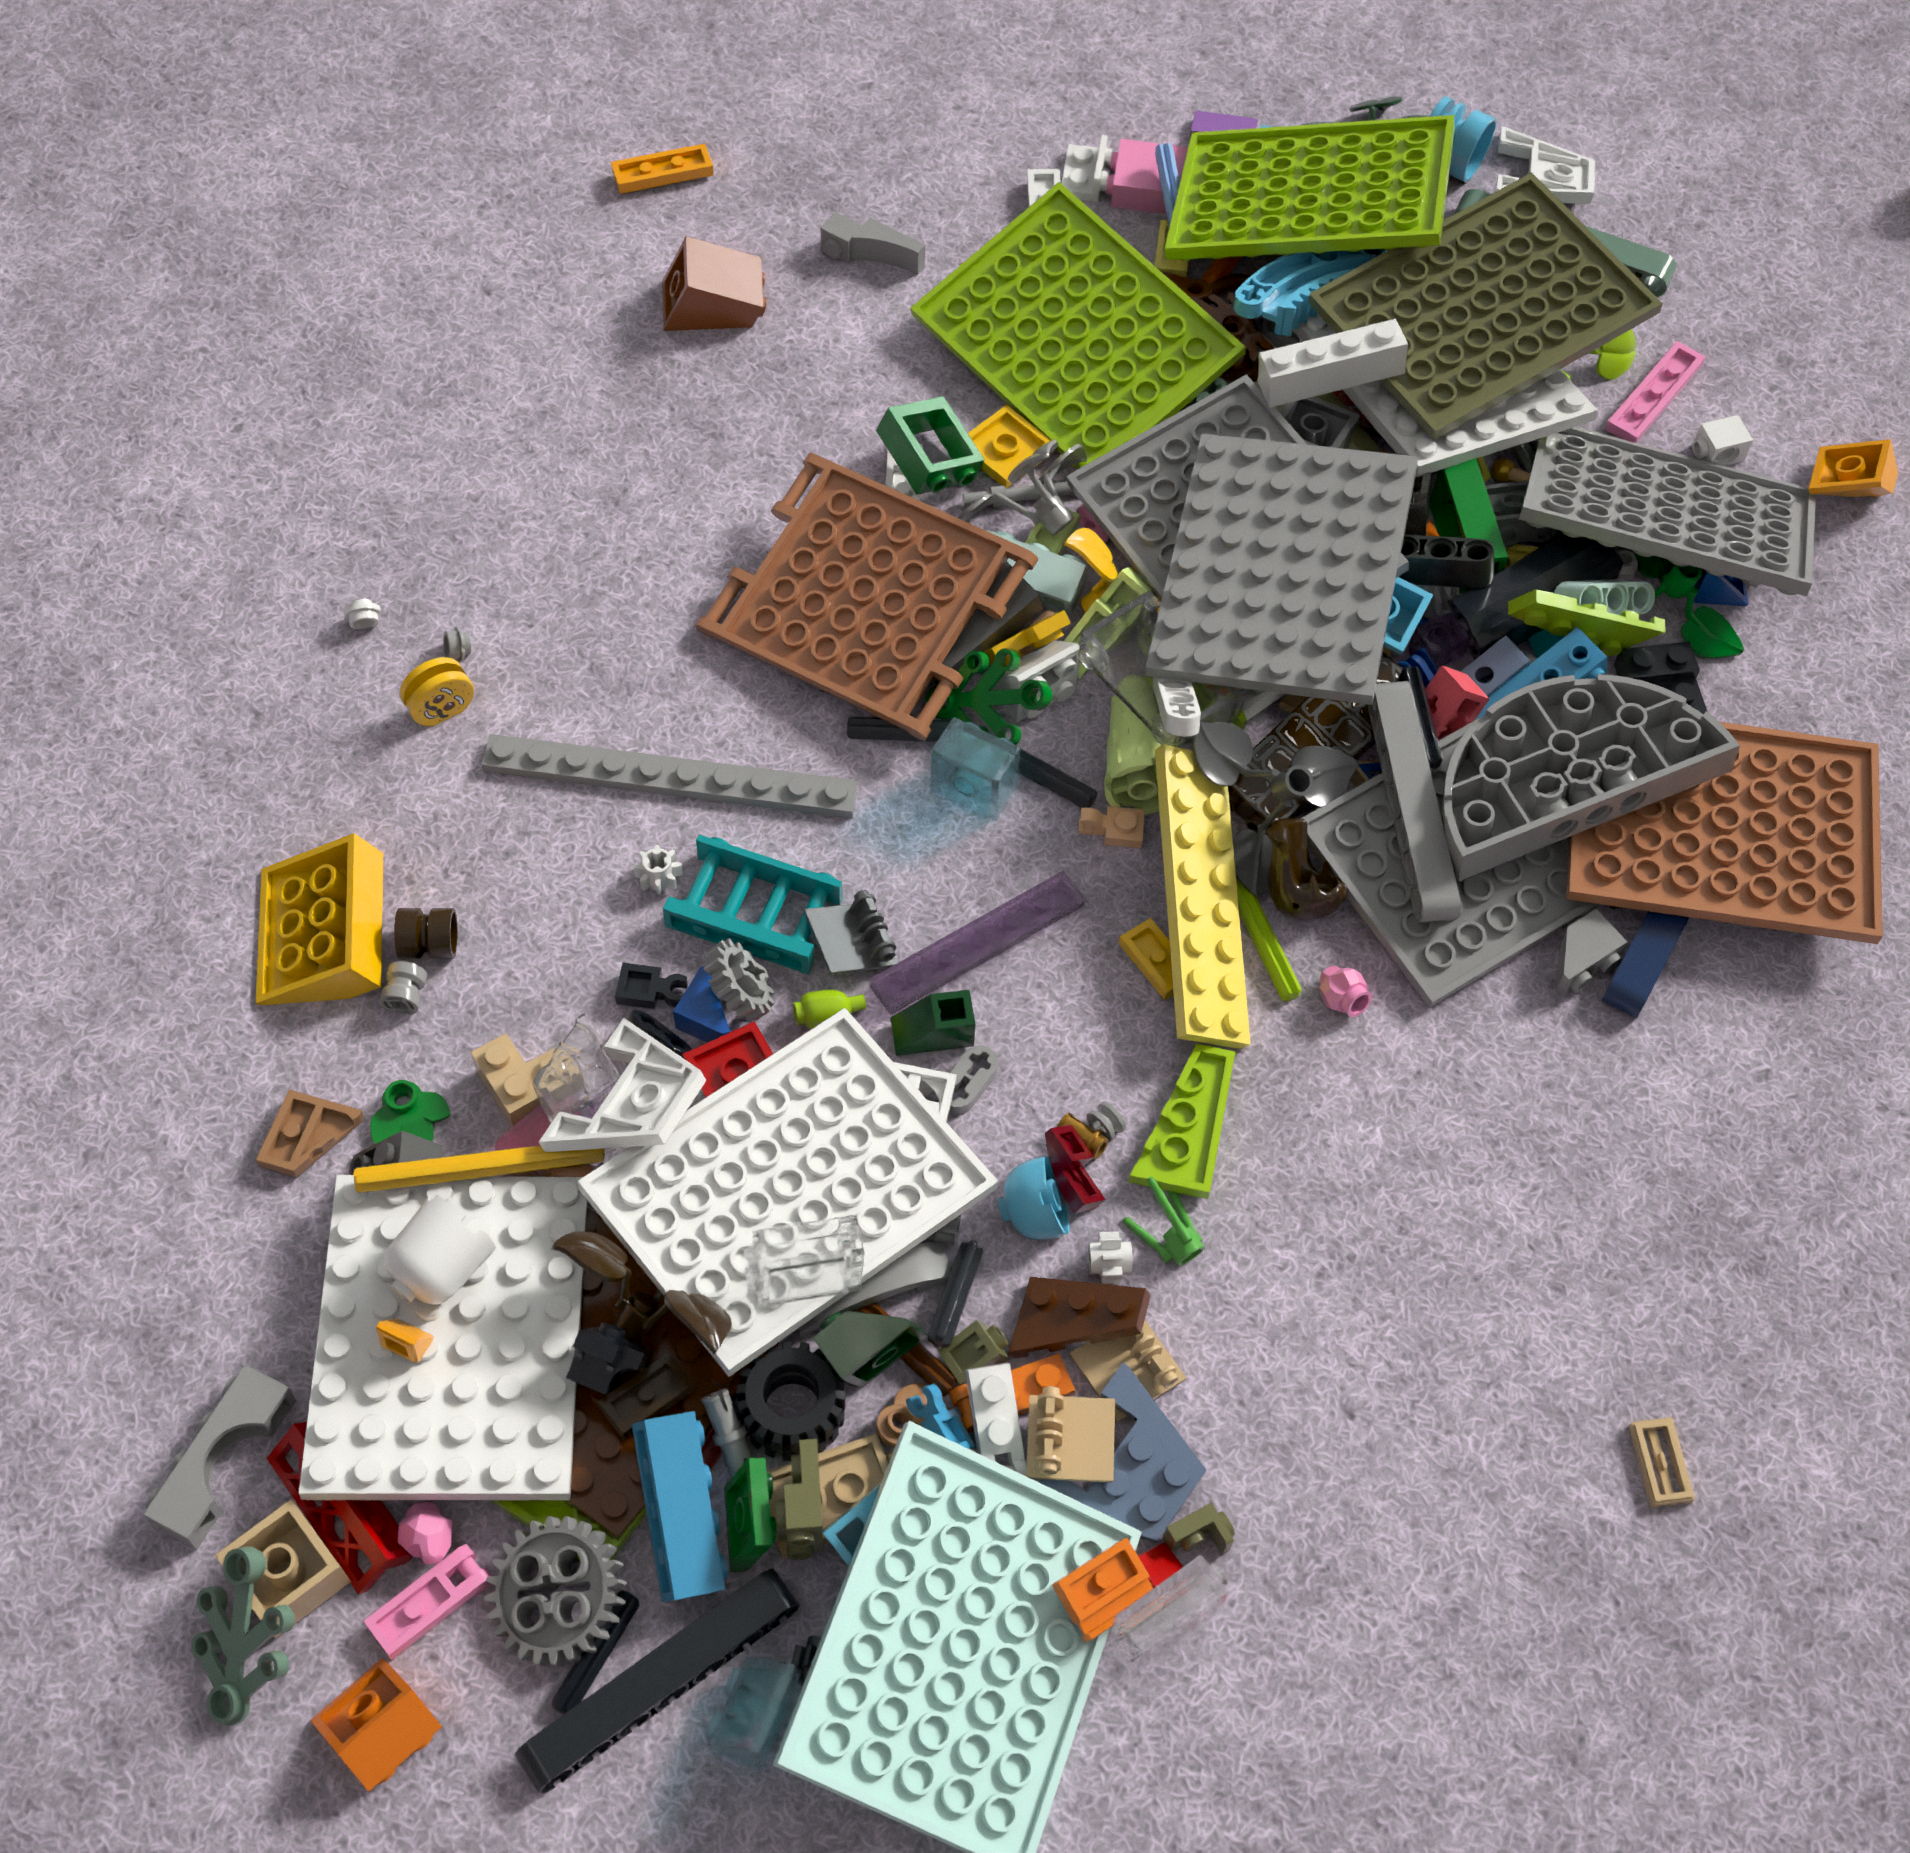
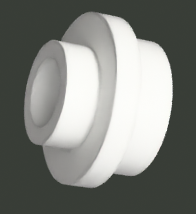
M355 600L344 610V617L349 621V625L353 629L375 627L379 624L378 617L381 615V608L379 605L372 603L371 600Z

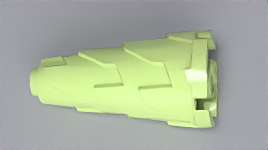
M1134 678L1125 679L1117 684L1115 694L1111 697L1104 791L1107 802L1111 806H1135V809L1145 810L1144 815L1159 811L1155 749L1166 744L1163 728L1157 720L1150 689L1142 681Z

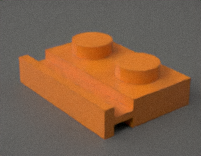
M1127 1537L1119 1540L1051 1584L1071 1620L1079 1626L1083 1633L1081 1637L1084 1642L1094 1639L1160 1595L1158 1589H1154L1148 1579L1150 1576Z

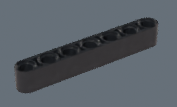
M774 1568L762 1572L526 1741L516 1751L515 1758L540 1795L550 1792L556 1788L553 1783L560 1779L561 1782H564L593 1761L592 1755L597 1751L601 1755L633 1732L631 1730L633 1725L637 1724L640 1727L670 1705L668 1700L673 1696L677 1700L706 1679L708 1676L705 1673L710 1669L713 1672L717 1671L743 1652L744 1648L742 1646L746 1643L754 1644L781 1624L779 1619L784 1616L787 1619L790 1618L799 1609V1602Z

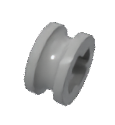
M1103 1101L1098 1105V1111L1092 1110L1087 1114V1121L1095 1131L1098 1129L1105 1132L1104 1137L1111 1142L1115 1139V1132L1122 1133L1126 1129V1124L1118 1110L1108 1102Z

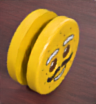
M440 657L428 660L414 668L403 680L399 696L417 724L435 726L462 713L469 706L474 696V686L456 660Z

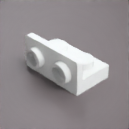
M1101 135L1099 148L1068 145L1061 184L1081 201L1098 203L1100 191L1106 192L1109 172L1104 171V168L1110 169L1113 149L1107 148V135Z

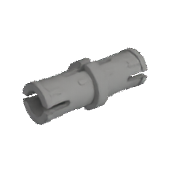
M723 1389L711 1393V1397L705 1396L701 1400L715 1432L712 1436L715 1446H720L730 1472V1478H732L748 1458H752L744 1437L747 1434V1430L744 1424H739L728 1389Z

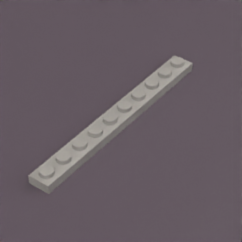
M489 734L481 764L483 772L844 818H853L858 791V780Z

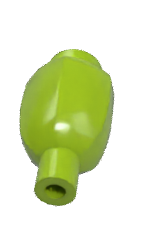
M835 989L808 992L801 997L799 1002H793L794 1020L797 1026L805 1025L812 1030L844 1008L850 1014L851 1012L866 1010V1001L863 994L848 997L843 992Z

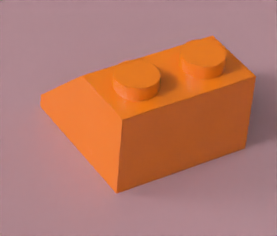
M381 1658L310 1720L368 1792L377 1784L387 1781L405 1759L413 1752L427 1746L433 1735L442 1728L441 1724L414 1690L384 1658Z

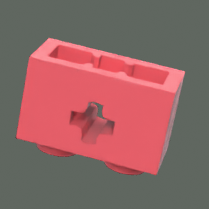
M1443 665L1425 689L1438 741L1473 722L1490 699L1467 674Z

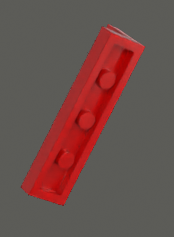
M307 1421L295 1423L266 1459L322 1542L348 1576L358 1595L365 1593L376 1583L386 1569L404 1565L413 1556L398 1543L399 1525L382 1500H322V1505H317L314 1500H301L299 1487ZM292 1447L299 1456V1472L294 1471L285 1458ZM334 1515H339L345 1523V1539H340L334 1531ZM358 1549L363 1550L372 1563V1566L365 1574L358 1566Z

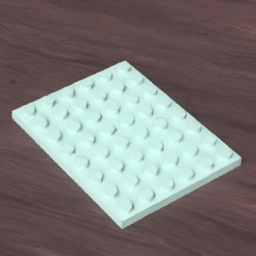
M908 1421L901 1430L773 1766L965 1853H1036L1110 1630L1109 1628L1094 1639L1084 1642L1081 1637L1083 1633L1079 1626L1071 1620L1051 1584L1126 1537L1136 1551L1142 1532Z

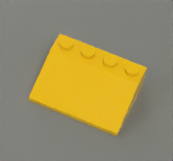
M353 833L261 869L256 1004L273 1005L350 999L381 988L383 852Z

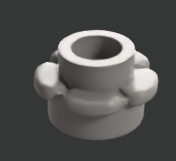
M454 627L453 631H444L443 648L445 656L462 662L465 659V655H470V637L468 633H462L460 627Z

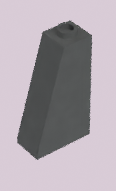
M1007 561L985 595L993 598L1012 569V566ZM1023 578L1006 604L1007 611L1001 620L993 619L984 611L976 609L942 664L958 671L964 664V658L968 652H984L1012 637L1043 611L1040 595ZM978 657L974 660V666L979 664ZM933 677L928 685L938 684L941 680Z

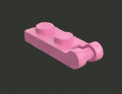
M466 1544L457 1548L363 1621L391 1660L469 1599L479 1595L491 1585L486 1581V1578L492 1575L487 1568H480L475 1562L476 1554L469 1545ZM457 1572H461L466 1580L455 1587L449 1580V1577Z

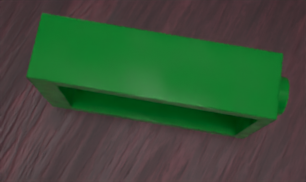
M1474 458L1438 470L1429 506L1439 536L1477 538L1491 542L1495 550L1494 573L1503 569L1508 555L1477 459ZM1459 587L1458 594L1465 591L1468 588Z

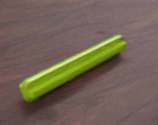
M1236 878L1239 914L1281 1000L1284 1002L1294 1000L1300 996L1302 988L1257 897L1250 894Z

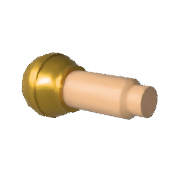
M1507 458L1498 459L1494 462L1491 470L1493 478L1498 482L1528 481L1530 476L1529 472L1517 468Z

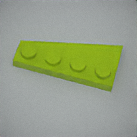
M1535 589L1508 601V615L1524 621L1527 625L1547 630L1555 636L1565 637L1578 627L1606 656L1618 655L1622 652V649L1666 633L1665 619L1653 617L1649 622L1639 620V613L1628 610L1623 611L1621 615L1608 613L1607 606L1598 603L1577 606L1576 598Z
M1196 1043L1176 1083L1174 1091L1168 1102H1166L1160 1118L1129 1176V1183L1150 1187L1147 1179L1153 1177L1162 1190L1204 1199L1209 1198L1235 1051Z

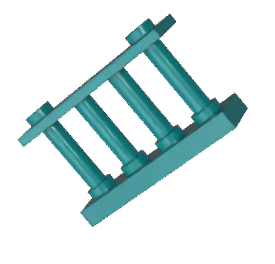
M699 834L696 839L698 859L704 862L686 899L679 900L668 896L663 907L665 927L715 944L722 940L731 939L733 944L741 943L743 950L750 951L754 957L809 975L814 964V944L808 942L812 931L805 914L803 913L794 935L787 936L772 931V927L790 889L811 896L805 909L823 907L826 901L840 905L843 900L842 881L825 872L815 873L730 845L721 838H709ZM718 866L739 872L721 911L715 912L700 907ZM754 878L775 884L757 923L751 924L736 919V915Z

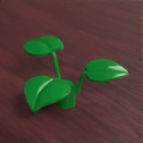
M1634 553L1638 562L1637 569L1648 578H1659L1661 585L1655 590V599L1663 592L1675 599L1687 596L1684 615L1689 621L1685 622L1681 627V636L1684 642L1690 641L1695 654L1704 658L1718 659L1738 656L1744 652L1739 636L1718 611L1710 607L1700 606L1693 613L1694 597L1698 593L1694 585L1702 576V568L1691 565L1678 566L1665 558L1654 555L1645 557Z

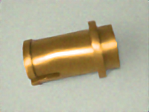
M1070 1112L1065 1114L1057 1127L1072 1124L1094 1156V1159H1098L1109 1143V1139L1104 1137L1105 1132L1101 1129L1095 1131L1074 1117Z

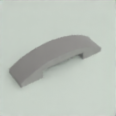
M919 1243L799 1327L800 1336L820 1329L821 1323L837 1312L843 1314L846 1311L864 1307L914 1288L918 1294L946 1283L952 1267L941 1243Z

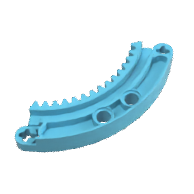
M1380 248L1362 249L1356 252L1343 250L1327 251L1319 254L1306 252L1284 255L1251 275L1236 290L1233 305L1234 311L1237 315L1244 318H1257L1262 315V317L1276 322L1274 334L1291 336L1292 330L1298 329L1300 322L1307 323L1308 316L1317 317V312L1308 303L1309 293L1388 250Z

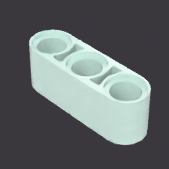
M1622 579L1561 582L1554 591L1555 594L1576 598L1577 606L1593 603L1606 605L1607 612L1621 615L1625 610L1645 614L1652 608L1655 600V591L1650 583Z

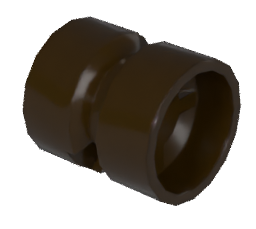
M421 908L397 909L394 924V943L397 958L421 959L425 952H428L432 959L455 958L458 922L454 908H432L428 914H424Z

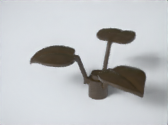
M587 1231L572 1232L555 1241L551 1250L564 1253L583 1269L602 1280L609 1282L622 1280L620 1298L615 1304L617 1308L621 1309V1312L613 1326L626 1332L624 1338L641 1344L654 1324L669 1310L713 1354L718 1351L732 1327V1320L729 1314L712 1299L700 1293L688 1295L683 1290H668L663 1295L658 1289L653 1297L647 1293L638 1292L635 1296L628 1298L632 1274L631 1270L625 1266L628 1256L619 1246L602 1235ZM664 1296L665 1304L657 1310L658 1302Z

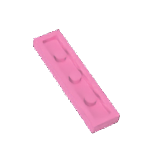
M1676 341L1608 420L1605 430L1620 439L1638 443L1699 371L1706 357Z

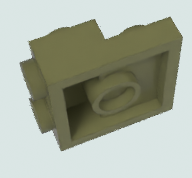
M817 1439L799 1440L800 1455L791 1456L792 1484L784 1485L785 1500H776L778 1541L787 1540L788 1558L792 1560L809 1559L814 1557V1553L823 1552Z

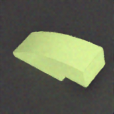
M1131 567L1121 570L1117 578L1110 584L1103 595L1094 601L1064 640L1065 642L1077 643L1081 648L1078 668L1079 679L1101 658L1154 595V591Z

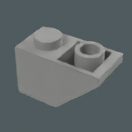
M1598 909L1593 910L1568 926L1559 944L1555 992L1560 997L1571 990L1579 993L1593 981L1594 975L1600 971L1604 974L1612 972L1623 960L1620 956L1627 941Z

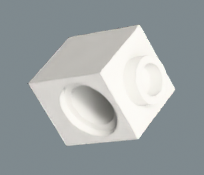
M1739 415L1701 423L1693 441L1692 449L1697 459L1727 466L1745 461L1753 439Z

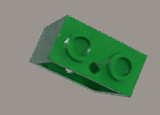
M944 396L888 407L876 429L879 437L916 495L927 492L937 493L945 488L957 485L961 487L969 485L976 479L977 472L984 462L983 456ZM933 430L952 460L932 464L913 434Z

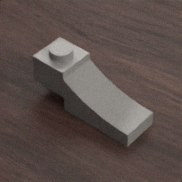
M835 212L821 227V250L830 258H838L848 264L851 260L881 262L908 270L916 275L925 268V244L872 218H869L864 225H861Z

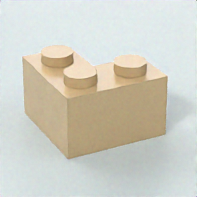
M507 1033L471 1051L478 1076L514 1133L586 1095L581 1073L562 1044L525 1063Z

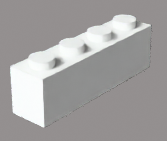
M1392 319L1260 352L1258 384L1270 408L1405 374L1408 343L1397 320Z

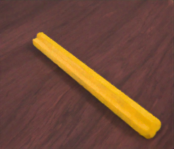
M541 1145L359 1167L354 1169V1186L356 1192L363 1193L602 1163L605 1159V1149L544 1152Z

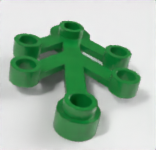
M1004 648L999 650L995 656L994 663L988 669V655L980 651H970L964 658V664L957 671L963 676L962 683L958 689L951 691L947 698L946 706L943 704L936 718L954 721L956 727L965 736V741L970 747L983 748L990 741L988 728L974 725L961 709L963 707H972L996 734V740L1000 745L1015 746L1021 740L1020 728L1015 724H1007L992 706L1021 704L1025 709L1040 711L1051 703L1053 694L1050 686L1040 680H1027L1021 685L1020 689L992 690L1007 671L1013 672L1018 669L1021 662L1019 653L1013 649ZM1009 654L1010 663L1006 666L1005 658ZM976 657L979 658V665L977 668H975L974 666V660ZM986 672L971 692H962L974 673L982 674ZM936 684L928 691L926 695V703L933 694L938 684ZM1040 690V694H1041V695H1040V699H1039V701H1038V700H1037V693H1038V691ZM1008 729L1011 731V738L1009 740L1006 739ZM977 731H979L980 733V739L978 742H976L975 740V734Z

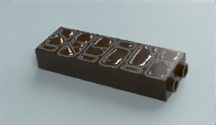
M1383 651L1376 684L1400 682L1399 674L1402 668ZM1315 697L1306 698L1253 747L1252 760L1244 767L1250 770L1277 769L1281 772L1290 768L1291 759L1295 753L1307 746L1333 748L1358 760L1375 744L1367 704ZM1239 773L1236 782L1228 786L1230 811L1238 814L1245 821L1247 828L1257 833L1259 826L1280 804V800L1271 791V778L1246 777ZM1302 796L1291 801L1290 807L1285 808L1274 821L1282 818L1295 819L1310 804Z

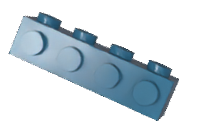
M1576 627L1490 695L1489 701L1476 719L1483 717L1486 714V710L1495 702L1525 686L1562 676L1574 675L1575 679H1596L1597 674L1606 675L1607 656Z
M695 1411L647 1419L632 1424L661 1602L725 1590L724 1580L727 1579L728 1575L727 1563L724 1555L719 1553L716 1535H719L720 1522L716 1510L711 1509L709 1491L712 1489V1476L708 1465H704L701 1447L704 1446L705 1436L701 1422L696 1421Z

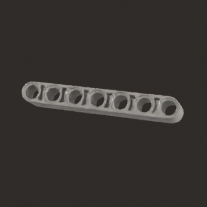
M1407 681L1376 684L1373 704H1367L1415 919L1418 923L1458 919L1461 908L1460 896L1411 686Z

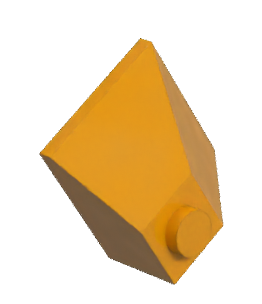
M1891 439L1821 446L1809 484V494L1846 497H1879L1885 494H1893L1898 470Z

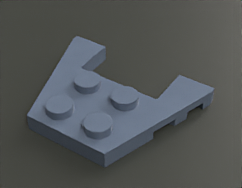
M1122 1362L1100 1395L1101 1398L1115 1399V1408L1135 1421L1131 1430L1114 1452L1113 1482H1093L1088 1491H1084L1072 1481L1039 1479L1038 1483L1141 1531L1140 1538L1157 1543L1164 1534L1166 1527L1171 1524L1204 1476L1206 1468L1129 1366Z

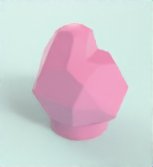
M1334 965L1326 968L1320 975L1321 986L1319 987V992L1328 1009L1346 1013L1350 1017H1357L1367 1009L1372 995L1366 990L1367 984L1360 972L1355 969L1339 968Z
M432 1502L414 1504L407 1510L405 1519L399 1523L398 1543L413 1557L421 1558L425 1564H437L443 1560L451 1547L453 1521L443 1515L439 1506Z

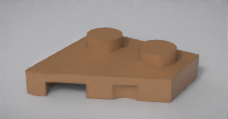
M289 1089L256 1158L258 1166L297 1178L362 1123L364 1119L362 1110Z

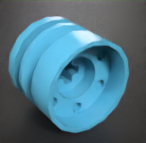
M1445 96L1437 103L1430 116L1454 115L1455 130L1449 175L1467 183L1481 165L1490 147L1497 119L1481 111L1474 110L1465 120L1466 105L1463 103L1455 105L1453 99Z

